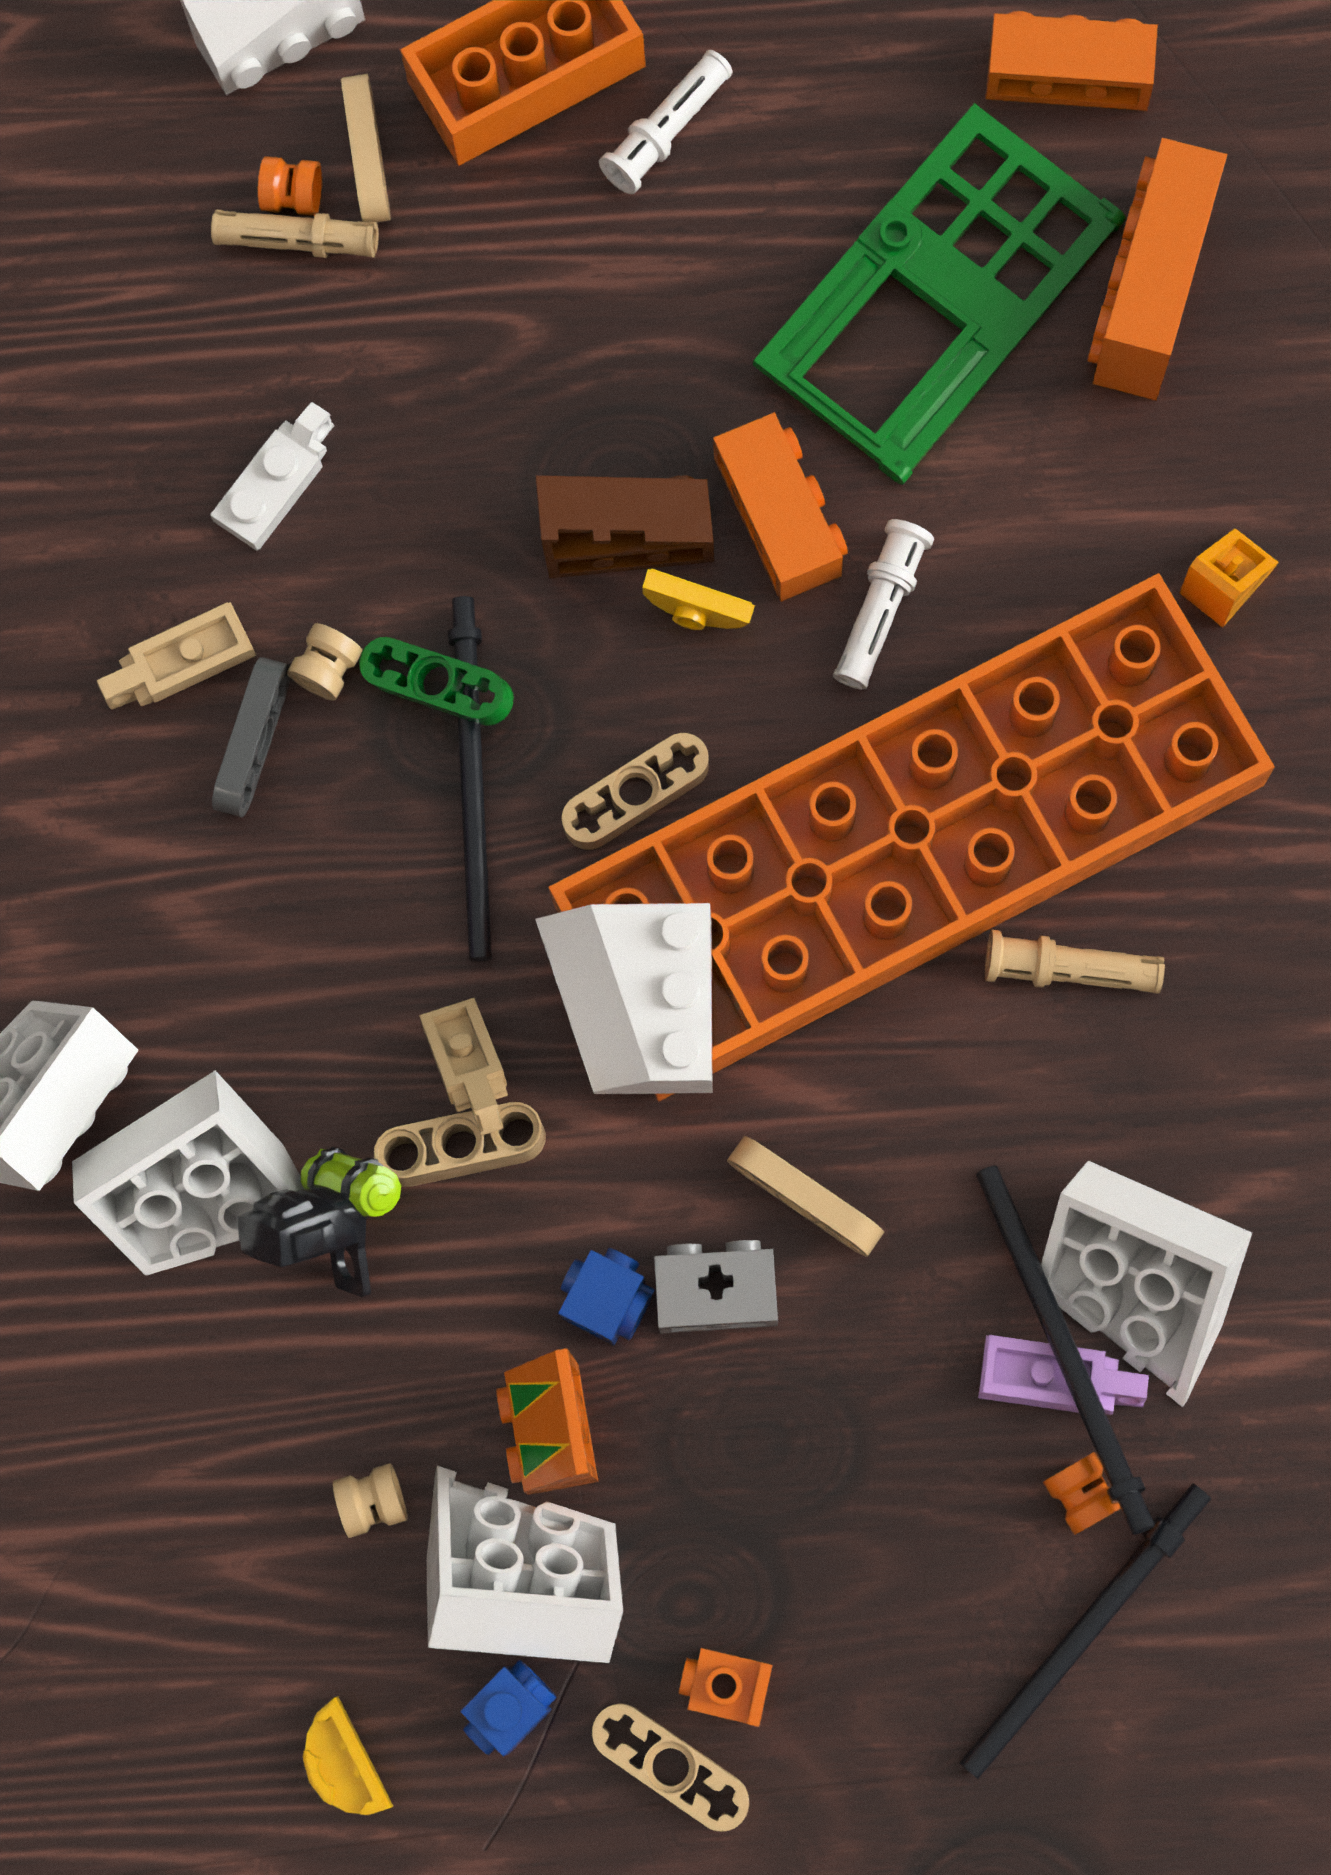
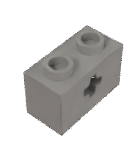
M761 1241L727 1242L725 1243L726 1252L702 1253L701 1244L667 1246V1255L654 1256L658 1328L660 1333L778 1326L773 1249H761ZM715 1271L721 1272L723 1281L733 1282V1287L723 1289V1299L712 1300L709 1290L699 1289L700 1284L709 1282L710 1273Z

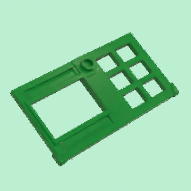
M974 103L753 361V366L879 464L878 469L896 483L903 485L913 474L914 468L1099 248L1126 221V216L1106 198L1103 197L1100 200ZM976 139H979L1006 160L981 190H977L951 170L952 166ZM1017 171L1022 172L1047 191L1046 195L1023 222L1016 220L992 201ZM937 184H941L967 204L965 209L942 235H938L912 215ZM1058 203L1065 205L1089 224L1065 254H1060L1034 234L1035 230ZM979 216L985 218L1009 237L983 268L954 247L955 243ZM1020 248H1024L1051 269L1026 300H1022L995 279ZM891 275L960 328L962 332L880 429L873 433L803 377Z

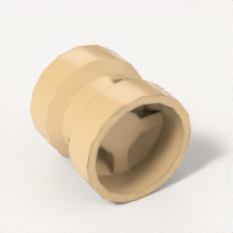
M315 623L306 637L308 647L302 656L294 658L287 671V675L306 690L333 701L337 699L344 686L342 677L348 668L355 667L363 650L356 642L343 633L326 625Z
M391 1463L373 1468L367 1477L357 1479L349 1475L333 1480V1491L337 1509L348 1538L367 1533L371 1525L383 1522L391 1526L407 1521L408 1516L397 1474Z

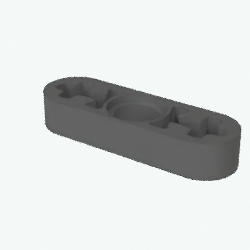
M260 657L257 660L215 782L212 797V807L214 810L238 817H244L247 813L288 692L290 677L287 675V671L290 667L289 664L265 657Z

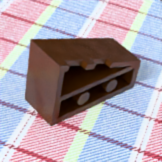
M535 475L541 541L549 579L715 562L707 479H695L684 475L670 478Z

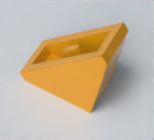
M1234 528L1195 558L1188 569L1179 593L1217 624L1224 627L1279 562Z

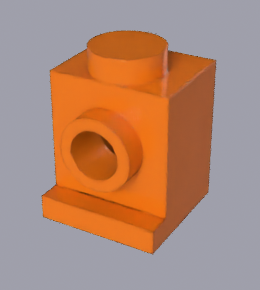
M701 1648L698 1660L686 1658L679 1694L690 1697L687 1710L759 1727L772 1664ZM722 1673L731 1675L736 1682V1690L728 1698L718 1697L712 1689L713 1679Z

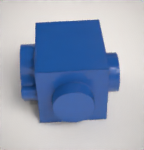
M608 1248L605 1256L590 1250L585 1262L576 1258L569 1268L560 1289L568 1295L558 1314L562 1320L614 1346L619 1336L631 1340L645 1315L655 1289L646 1285L644 1276L636 1273L640 1263L612 1248Z
M519 1659L512 1667H503L460 1711L470 1721L463 1730L488 1756L496 1749L504 1757L510 1754L552 1710L549 1705L557 1697L543 1680Z

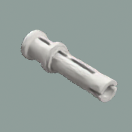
M707 50L703 58L671 91L657 109L647 119L635 120L628 127V137L613 153L606 152L599 159V166L602 172L613 185L623 192L634 194L641 187L640 179L656 161L663 162L670 155V141L701 109L722 83L732 76V68L722 55L713 50Z
M891 519L887 522L885 533L888 537L877 562L871 563L868 568V580L871 585L854 623L837 669L833 673V677L846 686L862 690V688L867 689L874 665L886 640L903 596H907L910 592L914 591L917 584L914 574L923 551L930 549L933 544L934 537L931 533L908 521Z

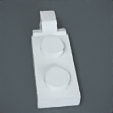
M311 402L296 419L294 425L285 421L278 430L275 429L212 511L210 516L213 522L256 551L260 550L323 467L321 460L327 449L321 443L334 427V424L331 422L330 413Z

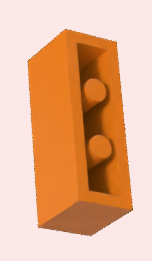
M1013 11L1008 14L994 13L986 99L1147 111L1154 85L1158 25L1143 24L1135 19H1120L1112 22L1088 20L1080 15H1067L1062 18L1034 16L1025 11Z
M774 412L714 437V460L780 602L841 577L843 556L848 554L847 545L836 523L828 525L820 508L825 506V500L814 475L804 476L797 461L803 455L792 428L782 429Z

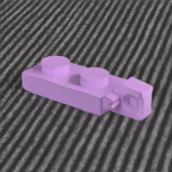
M986 1335L978 1398L1079 1413L1049 1343ZM1077 1347L1106 1414H1113L1114 1405L1144 1407V1403L1147 1400L1149 1375L1118 1371L1119 1360L1105 1357L1106 1351Z

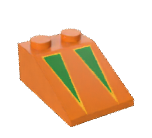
M567 1348L555 1350L504 1372L506 1387L497 1388L496 1393L502 1424L511 1422L513 1424L516 1446L506 1448L512 1484L522 1482L524 1492L530 1495L598 1482L579 1365Z

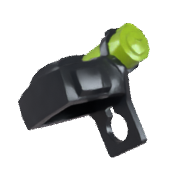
M337 1147L320 1149L316 1156L308 1159L301 1170L303 1189L297 1192L287 1189L273 1192L253 1204L252 1210L238 1217V1234L242 1253L258 1261L279 1267L292 1265L330 1253L335 1286L343 1291L364 1297L371 1294L365 1250L366 1219L382 1216L391 1211L400 1199L401 1184L397 1174L378 1162V1159L368 1157L366 1159L355 1158ZM345 1248L353 1261L354 1278L348 1272L345 1264Z

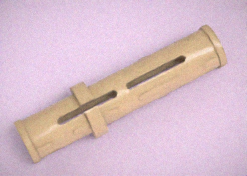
M217 209L212 217L211 236L214 245L301 250L312 252L314 257L327 258L329 253L353 254L367 257H375V253H377V222L334 220L330 218L329 214L316 213L314 218H302L271 214L238 213Z

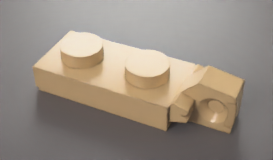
M227 602L128 648L130 654L119 660L122 669L96 681L111 710L138 700L140 706H144L153 701L156 703L251 659L256 654L231 602Z
M475 998L419 1015L451 1104L455 1105L457 1112L469 1108L472 1109L481 1136L503 1129L496 1099L508 1096L505 1087L507 1083L503 1068Z

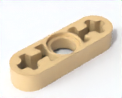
M362 74L341 78L362 221H390L387 187L369 75Z
M689 733L674 734L570 799L562 812V824L567 839L578 848L585 850L597 849L698 786L706 778L709 770V756L705 744L701 739ZM680 750L685 756L695 753L696 756L693 758L694 770L686 773L682 767L672 770L666 774V783L670 787L663 790L658 775L649 766L657 763L661 774L674 764L673 753ZM638 777L648 781L652 786V794L648 801L641 805H630L624 802L619 795V791L626 780ZM610 793L613 806L622 817L614 820L612 810H609L597 819L599 826L597 832L591 834L585 827L577 831L575 829L579 824L577 814L580 811L586 810L592 816L604 810L606 803L602 796Z
M743 1136L727 1159V1162L749 1180L850 1249L865 1257L869 1256L884 1234L883 1229L870 1218L747 1136Z
M624 1703L613 1704L598 1714L593 1724L592 1737L596 1748L602 1755L709 1829L729 1831L743 1822L749 1809V1795L745 1785L733 1774L634 1706ZM624 1715L630 1716L634 1720L630 1731L644 1742L647 1740L649 1730H652L661 1737V1740L656 1742L646 1753L642 1768L637 1767L630 1761L639 1752L638 1750L624 1742L616 1749L610 1747L607 1743L611 1733L604 1725L608 1718L619 1721ZM667 1748L681 1751L689 1763L687 1777L676 1785L663 1784L656 1778L653 1771V1762L656 1755ZM700 1765H703L712 1772L703 1783L719 1792L725 1785L731 1786L735 1790L732 1801L739 1808L733 1816L724 1812L718 1819L711 1817L708 1813L711 1802L699 1792H696L692 1804L681 1797V1794L687 1791L694 1783Z

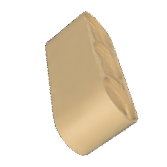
M509 1102L498 1105V1113L503 1123V1129L481 1136L472 1111L397 1126L385 1131L378 1138L374 1147V1159H378V1162L397 1174L401 1187H413L530 1161L542 1151L546 1142V1132L538 1113L531 1106L522 1102ZM517 1119L530 1122L533 1125V1134L525 1144L511 1146L503 1141V1131L510 1122ZM469 1132L476 1137V1145L473 1151L463 1158L448 1156L446 1153L448 1139L455 1133ZM401 1144L416 1146L418 1148V1158L411 1168L397 1171L390 1167L389 1157L397 1146Z

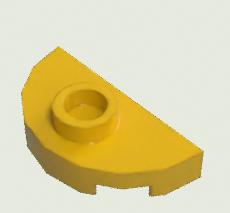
M648 569L642 587L643 595L652 604L672 614V620L676 624L692 630H703L705 626L724 629L742 628L750 623L755 605H752V602L655 569Z
M335 1697L316 1713L306 1736L303 1762L309 1783L324 1802L347 1813L370 1815L394 1807L339 1697Z

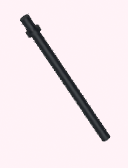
M458 596L452 599L453 628L448 631V643L454 646L455 659L478 666L477 645L482 643L481 629L475 625L474 598ZM465 685L462 694L469 696L479 703V691ZM458 717L469 960L480 962L492 959L481 726L478 723Z
M994 1165L984 1168L976 1174L977 1179L1111 1487L1107 1490L1108 1496L1112 1503H1119L1132 1535L1143 1533L1155 1526L1141 1495L1146 1488L1141 1477H1134L998 1166Z

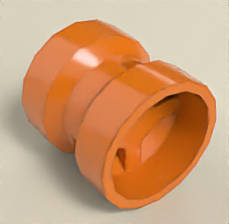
M264 156L258 177V203L260 210L279 213L283 208H291L299 215L315 216L319 211L322 196V168L320 162L301 160L297 165L287 164L282 158Z
M1095 1452L1043 1481L1051 1497L1060 1500L1065 1507V1521L1074 1535L1120 1509L1119 1503H1112L1108 1496L1107 1490L1110 1487L1107 1486L1102 1477L1103 1466Z

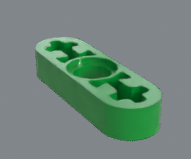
M391 637L374 639L364 648L360 657L359 666L362 676L381 691L480 725L490 726L501 722L508 716L513 706L514 697L510 685L494 672ZM393 658L403 666L410 668L408 676L406 677L393 670L383 672L379 669L382 659L391 660ZM445 667L449 675L447 686L439 694L427 695L424 690L426 675L434 668ZM466 685L479 692H487L489 689L495 694L492 703L483 702L480 705L462 693Z

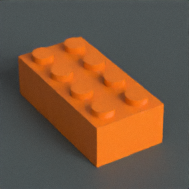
M493 0L400 49L407 82L458 166L646 67L643 33L622 0Z
M1162 138L1156 159L1145 156L1087 362L1097 364L1092 384L1157 401L1227 154Z

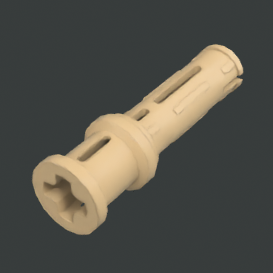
M1000 930L990 931L985 958V981L995 982L997 977L1030 980L1033 982L1034 987L1043 988L1045 985L1049 986L1051 981L1132 989L1159 994L1162 989L1165 971L1164 957L1140 956L1104 950L1071 948L1056 945L1055 940L1050 939L1049 936L1040 935L1037 941L1003 937Z

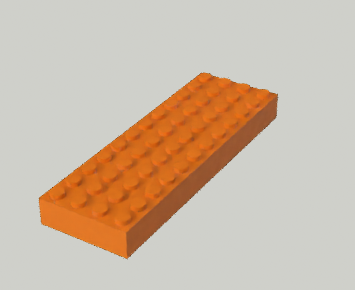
M1157 573L566 877L548 888L558 913L593 904L710 903L713 1074L1263 787L1275 766L1160 573ZM660 1093L654 1095L656 1096L658 1102H660L675 1093Z

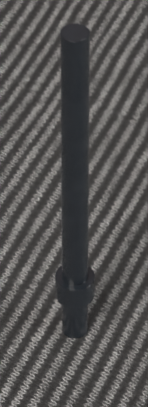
M1192 1483L1163 1519L1157 1516L1153 1520L1155 1526L1142 1534L1146 1540L959 1762L977 1779L981 1777L1164 1556L1170 1559L1184 1543L1185 1538L1182 1534L1211 1500L1210 1496L1201 1488Z

